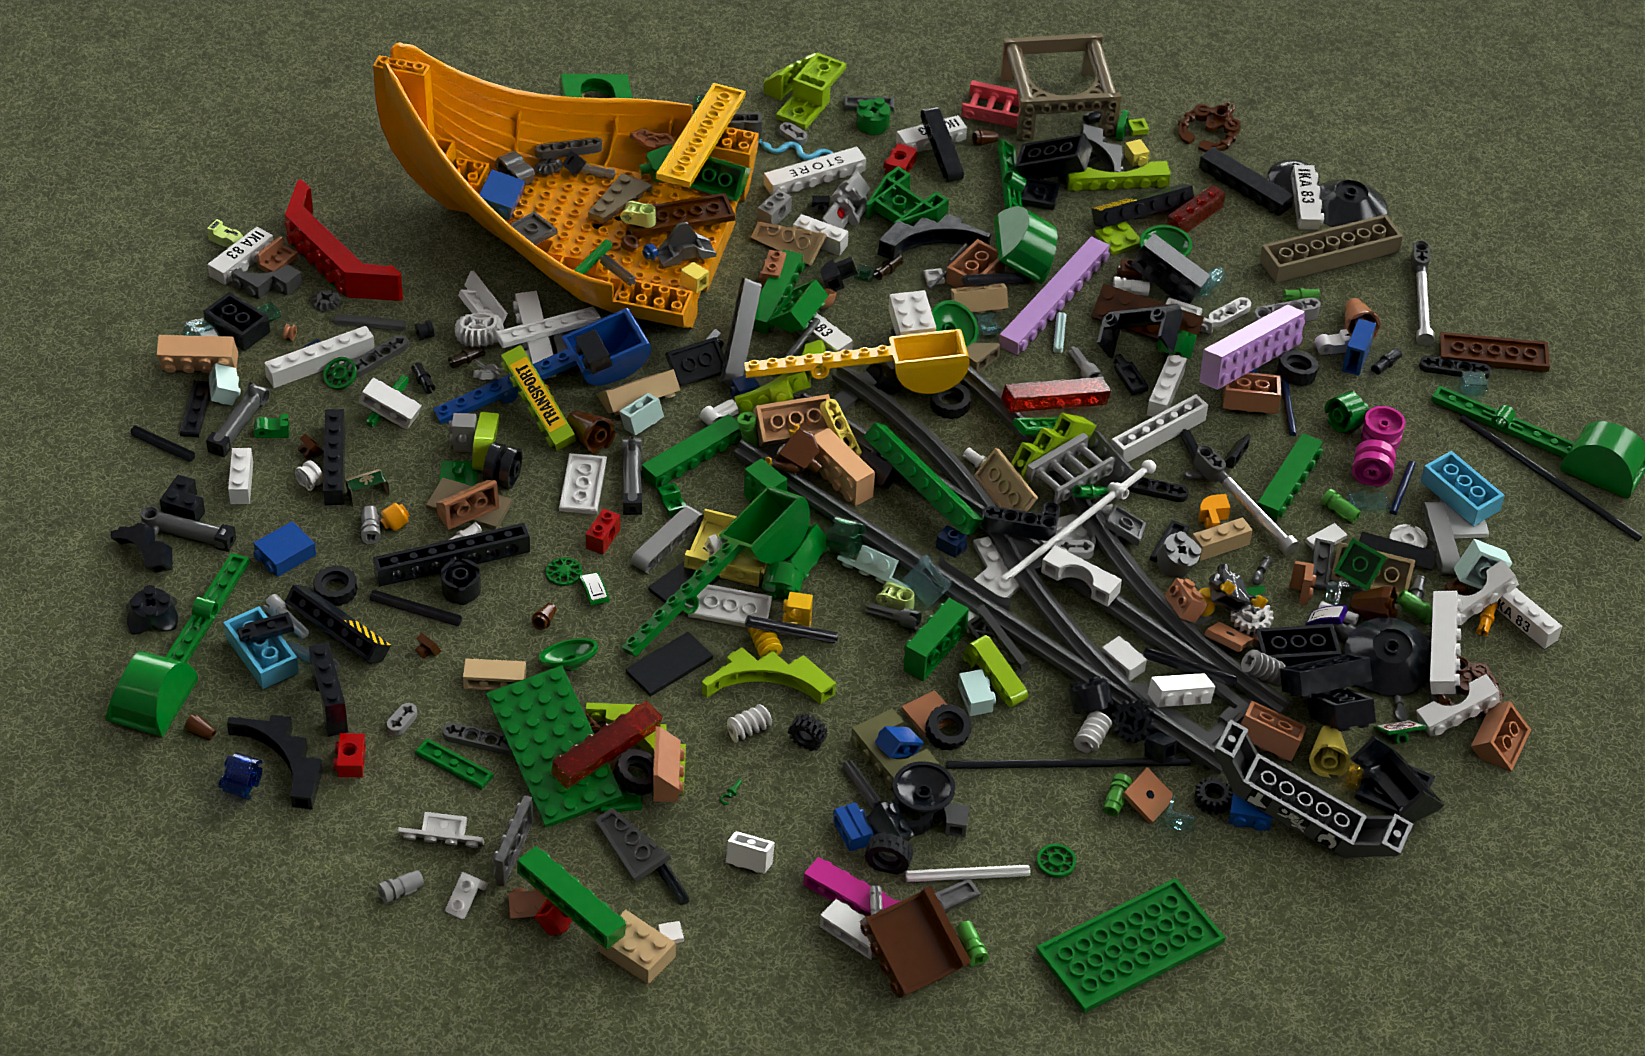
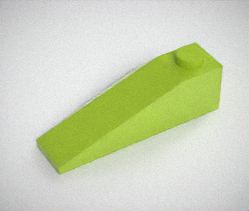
M815 53L774 72L769 78H766L763 83L764 94L781 101L793 89V79L814 57Z

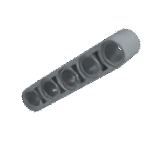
M1424 502L1422 513L1425 514L1424 520L1426 527L1429 528L1428 534L1430 541L1433 542L1432 548L1434 551H1437L1436 562L1438 569L1441 570L1440 575H1456L1454 567L1460 560V556L1444 502Z
M688 505L685 506L633 554L631 564L648 574L651 568L654 569L663 557L666 558L675 546H679L687 535L693 533L697 529L696 527L702 524L704 514Z

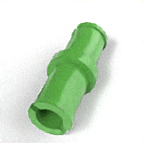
M1318 288L1283 290L1285 295H1282L1284 301L1316 298L1319 300L1320 296L1317 295H1320V290Z

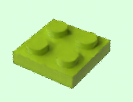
M1126 221L1095 231V235L1100 241L1109 244V251L1112 255L1140 247V237Z

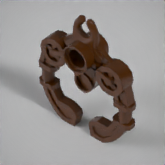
M1230 102L1215 107H1209L1206 104L1196 105L1193 110L1185 113L1182 120L1178 121L1180 139L1187 144L1194 142V134L1187 130L1189 127L1188 123L1194 122L1195 119L1201 122L1206 121L1205 129L1208 132H1214L1224 127L1226 140H1220L1218 143L1202 140L1198 149L1207 152L1212 147L1219 151L1229 149L1230 144L1236 141L1237 135L1241 130L1240 121L1232 115L1235 105L1232 104L1231 109L1227 107L1230 105Z
M1457 655V659H1460V671H1456V674L1460 675V686H1456L1461 694H1469V683L1486 674L1499 690V703H1501L1504 693L1500 691L1498 687L1499 682L1491 674L1490 668L1482 662L1469 663L1467 659ZM1433 694L1436 695L1438 704L1444 706L1455 705L1444 694ZM1487 708L1486 710L1480 712V714H1481L1484 718H1485V716H1486V714H1487L1489 708ZM1470 717V718H1468V719H1466V720H1464V721L1472 720L1473 717Z

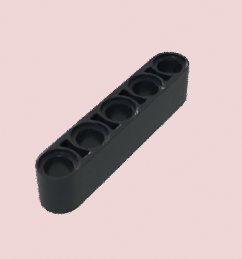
M934 107L921 110V121L943 178L947 180L946 182L964 179L962 164L940 108Z

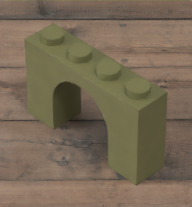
M893 708L852 727V736L850 738L852 745L860 749L866 762L870 761L875 773L884 778L888 789H893L894 777L902 767L919 761L938 764V761L928 749L905 759L889 758L881 752L874 743L880 730L885 726H904V721Z

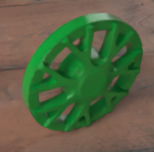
M347 357L335 358L324 369V381L333 389L341 390L347 388L356 378L357 367ZM339 361H344L343 366L339 365ZM352 364V367L347 370L346 368ZM332 365L335 366V368L333 369V371L330 370V367H331ZM333 375L334 378L327 379V376ZM346 379L347 382L342 385V381ZM336 380L338 381L336 386L332 385Z
M568 557L557 558L551 561L546 568L548 580L558 586L575 584L580 580V575H582L581 564L577 560ZM556 574H557V576H558V577H556L555 579L551 578L552 576H554V575H556ZM571 574H574V575H576L577 577H576V578H573V577H571ZM561 578H567V582H561Z
M1049 844L1039 851L1037 865L1044 874L1050 877L1061 878L1068 876L1074 871L1076 856L1065 845ZM1053 849L1054 852L1049 854L1048 850ZM1061 850H1064V851L1066 852V854L1063 855L1062 853H1059V852H1060ZM1041 855L1048 857V860L1040 859ZM1072 858L1073 862H1065V859ZM1049 864L1050 868L1046 869L1044 865ZM1066 866L1069 869L1065 871L1064 869H1062V867ZM1053 868L1059 869V873L1053 872Z

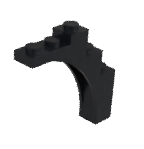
M948 213L939 223L922 217L914 227L897 221L879 240L877 255L894 260L901 253L917 246L933 243H955L970 246L977 239L990 245L991 234L963 224V219Z
M271 715L269 721L228 717L227 728L229 735L250 737L273 749L285 761L293 777L290 795L292 808L313 810L323 772L322 759L306 757L308 750L307 740L304 737L291 736L293 729L291 717Z

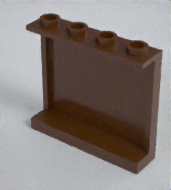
M931 885L924 888L921 892L871 916H865L860 921L861 932L869 939L872 953L878 957L883 974L887 975L891 982L892 992L898 995L899 998L956 972L971 962Z

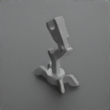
M475 359V363L484 368V370H474V378L481 380H498L503 378L499 373L503 368H498L495 364L486 366Z

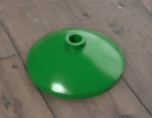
M1153 226L1146 229L1140 237V248L1143 247L1154 233L1185 257H1188L1192 251L1190 236L1185 231L1174 226Z
M946 300L938 303L931 310L936 325V332L960 329L962 330L966 347L976 342L978 324L973 313L966 306L956 301Z
M589 638L561 641L545 648L539 654V660L541 664L553 669L562 665L564 670L574 671L595 656L598 651V643Z

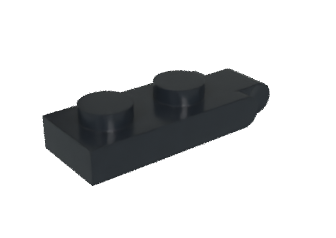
M286 612L246 623L244 627L237 630V634L241 642L249 641L253 643L294 632V625L289 613Z

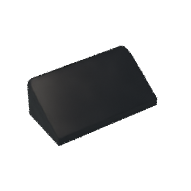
M1250 434L1239 439L1223 459L1226 467L1232 469L1236 466L1249 447Z

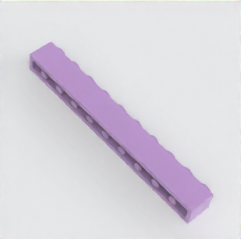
M1090 237L1004 329L999 338L1001 348L1016 355L1021 350L1025 351L1028 343L1031 340H1035L1040 330L1043 331L1047 322L1054 319L1056 312L1064 308L1067 300L1071 301L1074 293L1081 290L1083 283L1090 280L1092 273L1099 270L1102 262H1107L1110 256L1109 244Z

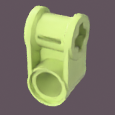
M635 201L627 202L626 209L620 215L624 223L645 228L655 226L656 210L653 205Z
M886 582L883 585L882 592L877 594L876 601L882 606L901 611L905 608L914 609V592L892 582Z

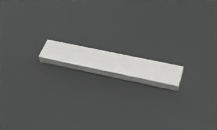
M589 307L496 331L495 338L502 348L582 328L600 320L601 317L594 307Z

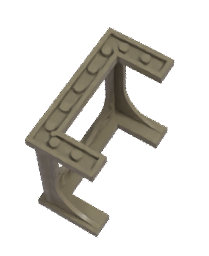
M1102 33L1004 38L1000 79L1001 81L1014 80L1019 101L1017 140H1034L1037 114L1101 111L1099 128L1103 129V135H1116L1122 96L1120 92H1116L1102 48ZM1083 51L1081 74L1082 76L1095 75L1093 85L1082 93L1075 95L1051 94L1039 89L1030 80L1023 55Z

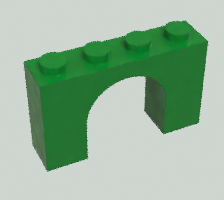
M561 74L559 88L561 96L582 97L583 93L597 91L606 94L609 98H632L627 74Z

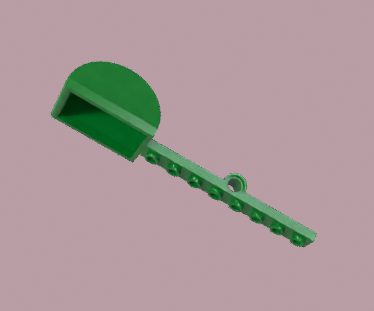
M1001 138L997 144L1005 210L994 217L998 260L1037 283L1042 284L1046 280L1054 260L1057 247V229L1053 224L1022 207L1021 191L1026 185V178L1019 175L1015 167L1017 162L1015 146Z
M1440 385L1432 395L1431 402L1563 457L1564 460L1560 466L1561 471L1626 499L1630 498L1645 473V442L1634 432L1621 425L1606 421L1591 422L1583 428L1576 441L1572 442L1515 418L1516 413L1510 406L1502 405L1497 410Z
M767 486L718 535V538L723 543L720 549L709 557L707 562L700 569L696 570L694 575L687 582L683 583L680 589L670 596L667 602L660 609L656 610L653 616L643 623L633 636L627 639L626 643L621 647L624 652L636 657L681 611L687 614L694 613L699 607L697 595L738 554L767 564H773L776 561L782 562L790 557L802 543L808 529L810 510L806 498Z
M235 553L229 555L205 595L195 599L192 606V616L166 657L142 650L135 654L114 690L106 712V721L164 737L198 682V674L187 663L249 565V557Z

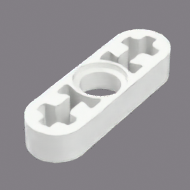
M1240 297L1211 312L1209 319L1213 320V327H1222L1248 313L1251 308V301L1248 298ZM1230 311V312H1233L1234 314L1230 315V314H1227V313H1225V312Z

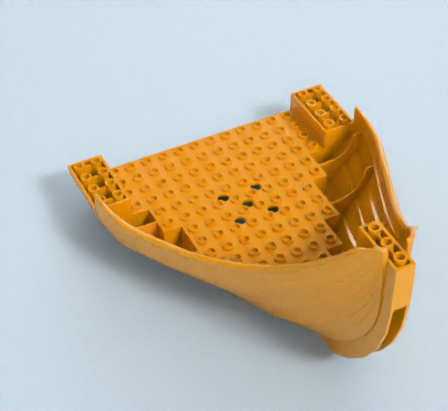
M401 42L392 46L390 50L391 57L381 55L377 57L373 65L376 106L381 128L392 152L405 171L427 194L447 209L468 213L481 226L514 248L545 275L579 300L612 313L628 308L634 318L683 328H693L698 315V298L701 291L707 292L734 228L735 221L692 228L695 233L710 239L714 251L717 252L716 257L686 259L681 261V264L663 268L658 256L653 261L646 259L642 250H644L643 246L650 243L658 249L671 231L637 236L636 238L639 240L637 250L628 252L620 244L623 236L630 231L628 225L622 220L617 221L614 219L620 216L623 209L626 208L620 209L617 215L605 223L588 218V212L621 173L653 184V190L649 193H643V197L633 200L639 203L652 205L713 195L669 182H655L650 173L641 175L638 166L646 163V154L653 151V149L642 147L630 138V133L646 128L655 134L669 133L677 141L692 118V105L649 99L565 97L516 90L461 72L430 56L418 47ZM727 127L709 156L751 168L747 185L738 201H745L754 169L759 133ZM600 138L603 144L601 152L579 156L587 162L586 164H590L591 167L595 165L606 167V169H615L614 179H608L606 176L605 178L591 175V173L589 175L582 174L581 171L576 176L564 166L553 174H539L535 172V165L545 159L536 158L535 147L546 143ZM515 151L523 157L524 162L533 167L535 176L532 183L524 186L523 194L510 220H506L487 204L480 196V192L491 170L497 171L495 167L497 158ZM559 157L557 159L563 163L567 157ZM729 200L735 214L738 201ZM535 211L557 229V234L534 245L510 224ZM595 224L602 225V227H599L598 229H595L592 226ZM605 239H608L612 242V248L606 255L636 277V284L631 286L626 284L600 263L601 260L584 275L574 271V269ZM692 262L709 271V286L697 294L681 285V270Z

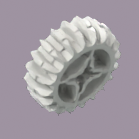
M472 312V314L460 317L456 321L454 329L457 341H460V344H465V346L471 345L472 347H480L481 345L487 347V345H493L498 342L495 338V332L504 330V325L498 315L488 314L487 312Z

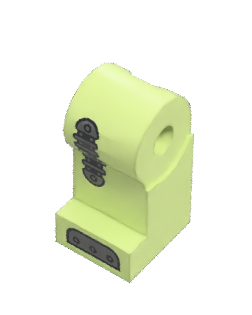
M218 219L207 228L209 240L224 247H231L243 237L238 230H232L223 226V222Z

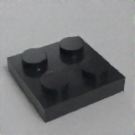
M1027 177L1026 185L1021 195L1022 204L1054 210L1060 190V183Z

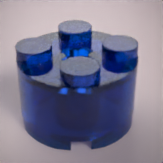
M241 753L227 756L224 763L226 770L224 776H221L219 780V788H222L225 793L247 800L251 799L253 795H249L253 787H258L261 781L263 768L259 767V764L263 763L262 760Z

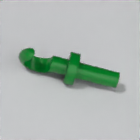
M738 779L733 787H729L727 789L728 793L720 797V802L728 805L729 802H724L722 799L724 797L731 798L732 795L736 796V790L743 781Z

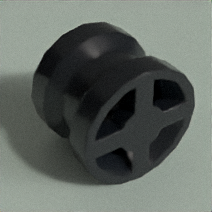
M426 320L422 324L415 323V331L420 341L424 340L425 337L431 338L435 336L430 320Z

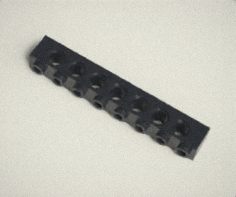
M525 523L380 555L373 557L374 574L379 587L441 573L443 566L453 560L455 562H462V559H467L475 564L524 554L530 552V536Z

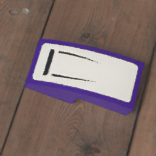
M1332 605L1318 608L1311 612L1306 626L1323 625L1326 623L1342 624L1348 612L1347 606Z

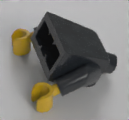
M1227 564L1219 565L1217 567L1218 572L1210 576L1208 585L1210 587L1211 601L1237 613L1248 605L1263 609L1268 602L1266 598L1260 595L1255 597L1248 594L1241 576L1231 572Z

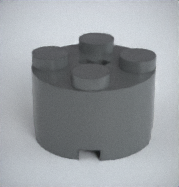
M1182 531L1171 534L1156 552L1157 566L1167 576L1184 577L1198 562L1201 547Z

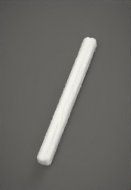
M1014 865L906 871L905 879L906 882L969 878L1030 876V866Z

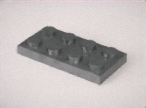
M524 796L521 803L517 804L515 817L510 819L508 823V832L501 838L499 851L494 853L493 863L495 864L493 875L496 876L497 885L505 886L533 824L532 797Z

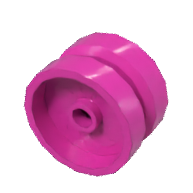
M1387 406L1371 408L1366 413L1361 432L1362 442L1373 439L1381 440L1390 444L1396 450L1402 440L1406 423L1404 416L1396 409Z
M1376 439L1361 442L1355 450L1352 466L1353 477L1361 484L1376 487L1388 484L1392 480L1396 453L1393 447L1384 441Z

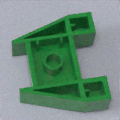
M898 166L886 174L867 202L866 218L869 219L879 213L894 224L900 221L914 227L922 217L938 223L948 213L949 199L938 192H934L923 200L910 191L911 174Z

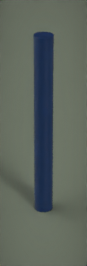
M1284 380L1281 382L1289 435L1297 436L1289 383Z
M1414 461L1408 462L1389 511L1390 514L1396 515L1416 465Z

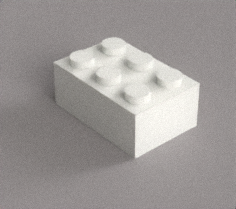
M925 290L889 294V313L896 336L936 332L935 321Z

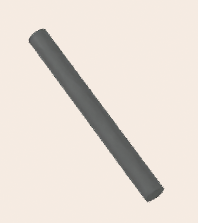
M815 317L784 358L796 355L821 322L818 318Z

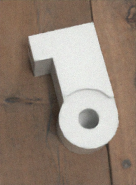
M1344 329L1340 330L1339 334L1319 335L1315 338L1314 343L1320 355L1345 353L1351 337L1348 330Z

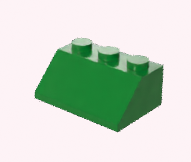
M709 156L690 188L713 195L726 193L729 200L737 202L747 185L751 168Z
M816 279L791 290L767 322L791 333L797 330L803 331L808 326L809 320L817 315L816 311L825 305L824 301L829 295Z
M817 524L808 526L800 546L790 557L782 562L796 565L795 569L798 571L801 568L805 573V580L810 575L809 571L818 563L820 555L827 550L826 546L830 539Z

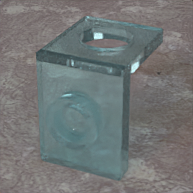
M203 318L188 321L184 324L182 335L198 336V333L213 330V327ZM196 324H202V325H204L205 327H204V328H200V327H197Z
M1346 579L1328 582L1325 602L1331 605L1339 604L1341 590L1359 591L1360 586L1350 584V581ZM1335 590V597L1331 600V593Z
M1172 795L1165 824L1173 826L1178 830L1192 831L1195 817L1172 811L1176 795Z

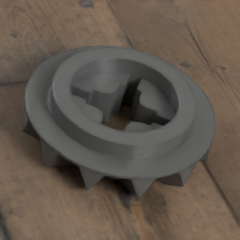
M557 158L539 161L535 165V172L542 175L556 173L563 167L562 161Z
M325 289L323 292L318 291L317 294H313L311 301L315 309L327 312L336 309L341 303V298L338 292L333 290L326 291Z

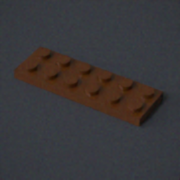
M726 193L652 204L656 210L655 226L645 228L633 224L627 225L631 235L637 237L672 231L676 224L680 222H688L693 228L735 221V214Z
M1103 284L1091 317L1103 321L1105 315L1113 311L1167 304ZM1183 310L1179 330L1197 335V341L1205 318ZM1161 324L1124 329L1159 340L1158 333Z
M1440 332L1439 335L1440 358L1483 363L1492 367L1549 372L1550 369L1548 342Z

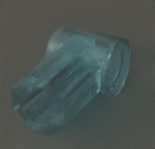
M1217 267L1208 272L1211 276L1199 292V296L1208 295L1212 288L1226 279V274L1222 268Z

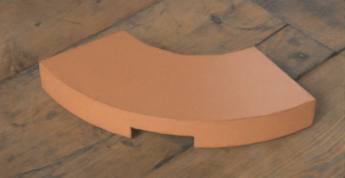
M646 128L630 133V138L635 143L648 149L656 150L669 144L673 147L676 143L669 133L655 134Z

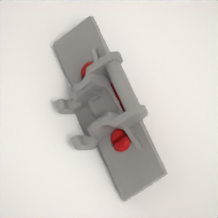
M857 170L854 171L848 180L843 181L831 196L833 203L823 216V222L844 229L848 222L851 225L858 226L860 218L866 211V204L868 202L866 195L870 187ZM853 205L860 206L856 213L854 212L855 208Z

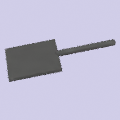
M967 244L949 259L947 266L966 250ZM947 269L928 287V289H932L943 277L946 279Z

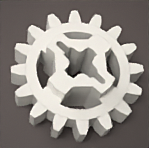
M1248 605L1237 613L1231 611V622H1234L1235 628L1240 627V632L1245 630L1247 635L1250 632L1255 634V629L1270 628L1274 618L1273 611H1269L1270 605L1265 606L1263 609Z

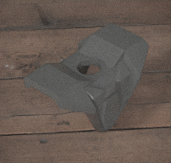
M688 222L676 224L666 240L657 249L658 258L663 268L681 264V261L686 259H707L717 255L710 239L695 233Z

